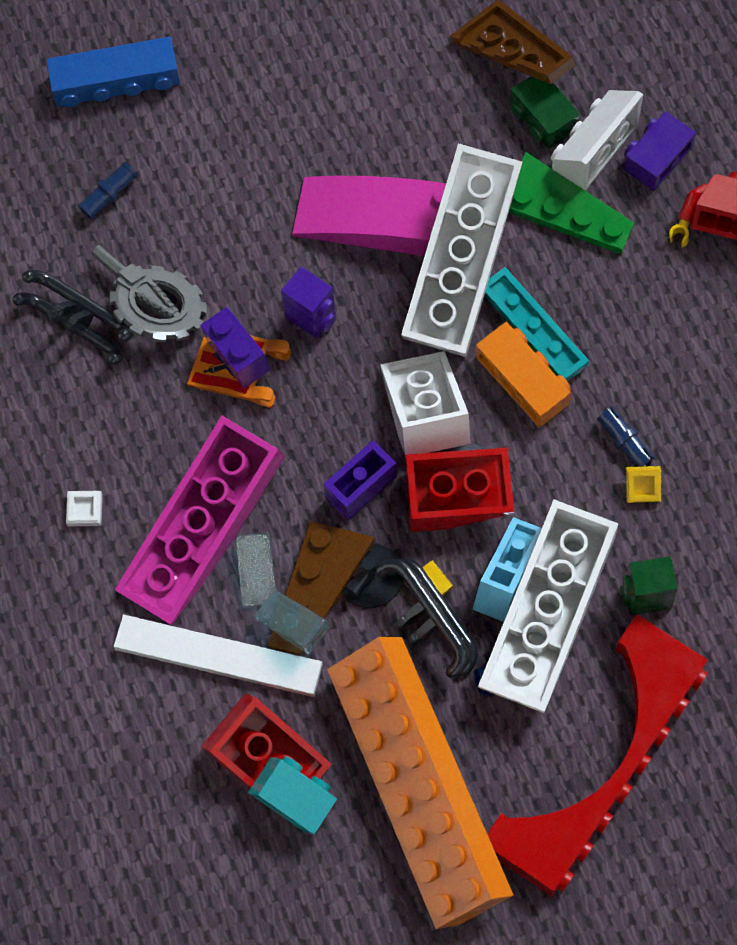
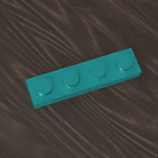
M506 267L489 278L484 295L485 298L513 329L518 328L523 332L528 340L529 347L535 353L539 351L545 356L549 362L550 370L556 376L561 375L568 382L589 366V360Z

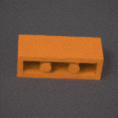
M506 321L476 344L475 357L539 428L570 405L571 387L563 376H556L550 370L549 362L541 352L537 351L535 353L529 347L528 340L520 329H513Z

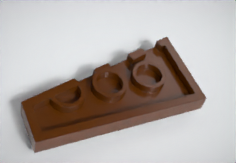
M496 0L450 35L453 44L549 84L554 83L576 66L573 56L500 0Z
M310 521L268 644L271 650L304 657L325 624V618L332 607L336 606L341 599L344 588L351 577H354L360 569V563L375 545V537Z

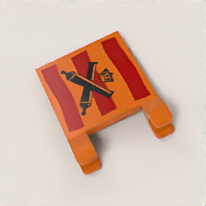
M204 335L187 385L248 400L268 408L273 407L276 400L273 390L269 387L255 386L257 380L244 389L209 345ZM251 336L265 356L267 354L276 359L289 360L292 351L287 341L280 339L268 340Z

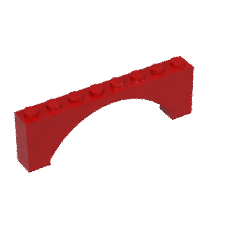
M638 614L619 639L616 651L623 655L630 672L636 705L633 739L629 751L619 768L596 792L568 808L545 815L508 818L501 813L487 833L498 860L551 897H553L557 889L561 892L566 890L575 875L570 872L571 868L577 860L582 863L586 860L594 847V844L589 841L596 831L603 834L614 817L609 811L616 801L622 805L633 788V786L628 784L635 773L640 776L643 774L652 760L647 754L654 744L661 747L671 729L666 727L673 716L678 719L681 717L690 702L685 697L691 688L698 691L709 674L704 671L708 659Z

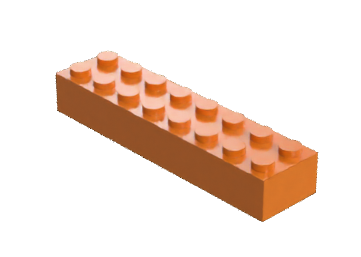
M377 637L328 668L327 671L435 928L441 929L458 926L514 896L403 638Z

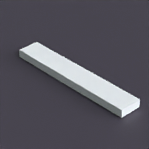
M127 615L122 617L114 644L115 650L311 697L315 696L323 666L322 661Z

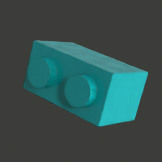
M287 756L283 760L271 757L248 793L303 832L314 835L337 800L336 797L328 792L331 787L316 776H312L310 780L301 773L303 767Z

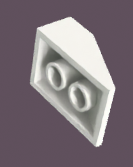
M445 351L380 365L396 430L405 457L409 454L430 453L471 444L469 414Z

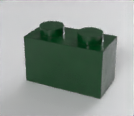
M530 76L511 89L509 106L512 113L519 120L523 118L528 124L529 132L535 141H542L548 149L568 137L575 124L580 121V113L554 83L549 84Z
M671 556L630 562L627 574L622 576L623 585L620 586L623 606L629 605L630 614L637 615L672 609L678 588Z

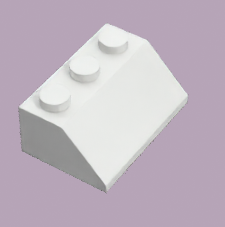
M609 90L602 100L597 98L588 111L589 116L584 122L578 121L570 132V139L565 145H558L551 156L553 161L552 169L586 191L637 128L643 94L639 91Z

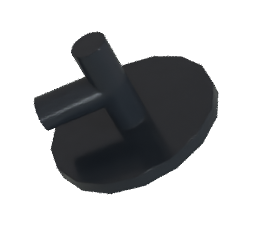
M375 543L372 550L367 552L360 563L361 567L356 575L351 577L344 588L343 596L349 602L364 608H376L390 602L397 596L403 584V579L399 574L395 577L387 575L384 578H380L375 574V568L388 559L399 558L391 549Z

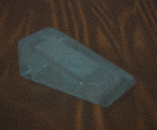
M269 533L236 536L235 542L243 608L276 605L277 596Z
M273 590L254 615L256 620L308 655H310L330 628L325 619L276 590Z

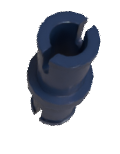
M123 162L105 181L101 179L97 183L98 187L82 203L77 205L78 208L92 220L107 204L119 199L118 194L136 179L138 175L126 162Z
M611 406L599 415L597 421L601 423L615 440L614 446L618 450L622 449L636 467L648 466L655 460L656 457L652 455L638 438L639 432L634 427L630 428L614 406Z

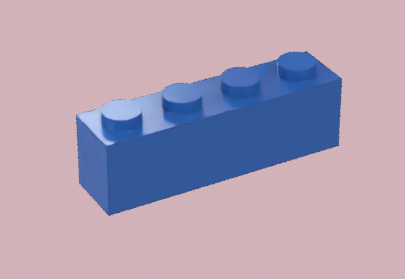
M171 36L47 59L51 89L56 106L73 107L84 101H105L111 96L122 94L134 96L145 90H167L173 85L180 84Z

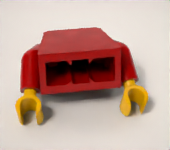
M737 171L731 172L728 177L719 174L713 175L708 184H702L687 194L678 216L680 222L670 229V243L675 234L682 233L685 236L681 246L685 247L688 244L689 231L687 228L689 223L692 224L691 229L737 240Z

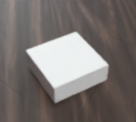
M68 491L67 526H101L102 492Z

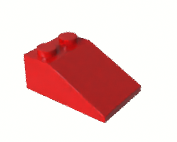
M508 448L406 455L405 477L410 532L446 530L514 514Z
M246 693L200 746L249 789H251L271 757L283 760L287 756L303 767L301 773L310 780L312 776L320 779L332 765L259 699Z

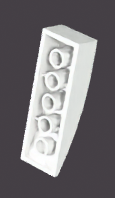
M458 143L401 336L403 339L466 357L522 166L521 161Z
M553 500L478 688L539 712H545L616 537L618 523Z

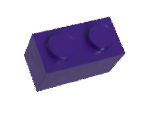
M667 111L658 120L653 118L644 129L643 137L638 142L636 140L632 141L624 152V157H626L624 170L653 191L659 187L693 148L696 136L694 130Z
M301 266L281 289L285 318L314 338H317L322 331L327 332L336 320L333 287Z
M228 307L200 325L209 345L244 389L271 370L264 352Z
M372 440L323 484L325 498L349 520L397 477L396 462Z

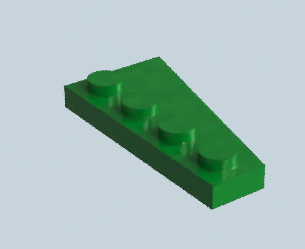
M525 152L508 213L622 255L632 232L634 222Z

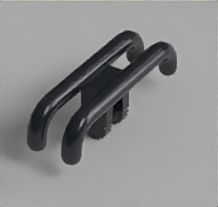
M26 270L22 274V280L25 283L41 284L68 301L54 305L38 295L21 292L16 293L12 298L15 305L33 307L49 317L48 320L53 324L63 325L66 332L71 335L77 334L109 354L107 360L110 364L117 365L123 360V350L119 345L89 327L93 317H96L118 331L117 337L120 342L130 341L134 336L129 331L130 327L124 322L119 323L113 312L46 272Z
M408 558L388 559L380 563L375 568V574L378 577L384 578L387 575L395 577L399 574L419 601L396 621L401 628L409 626L424 613H427L430 617L409 637L412 645L420 643L438 629L454 652L453 662L446 668V676L454 679L457 676L464 677L468 675L476 665L478 648L474 639L423 567L416 561Z

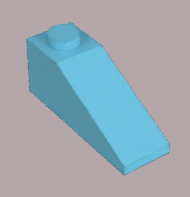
M513 517L480 581L472 610L500 621H505L542 528Z

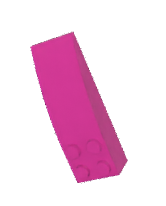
M377 176L304 177L292 236L425 256L446 183Z
M221 416L115 590L170 625H173L240 531L284 460L285 455L276 447Z

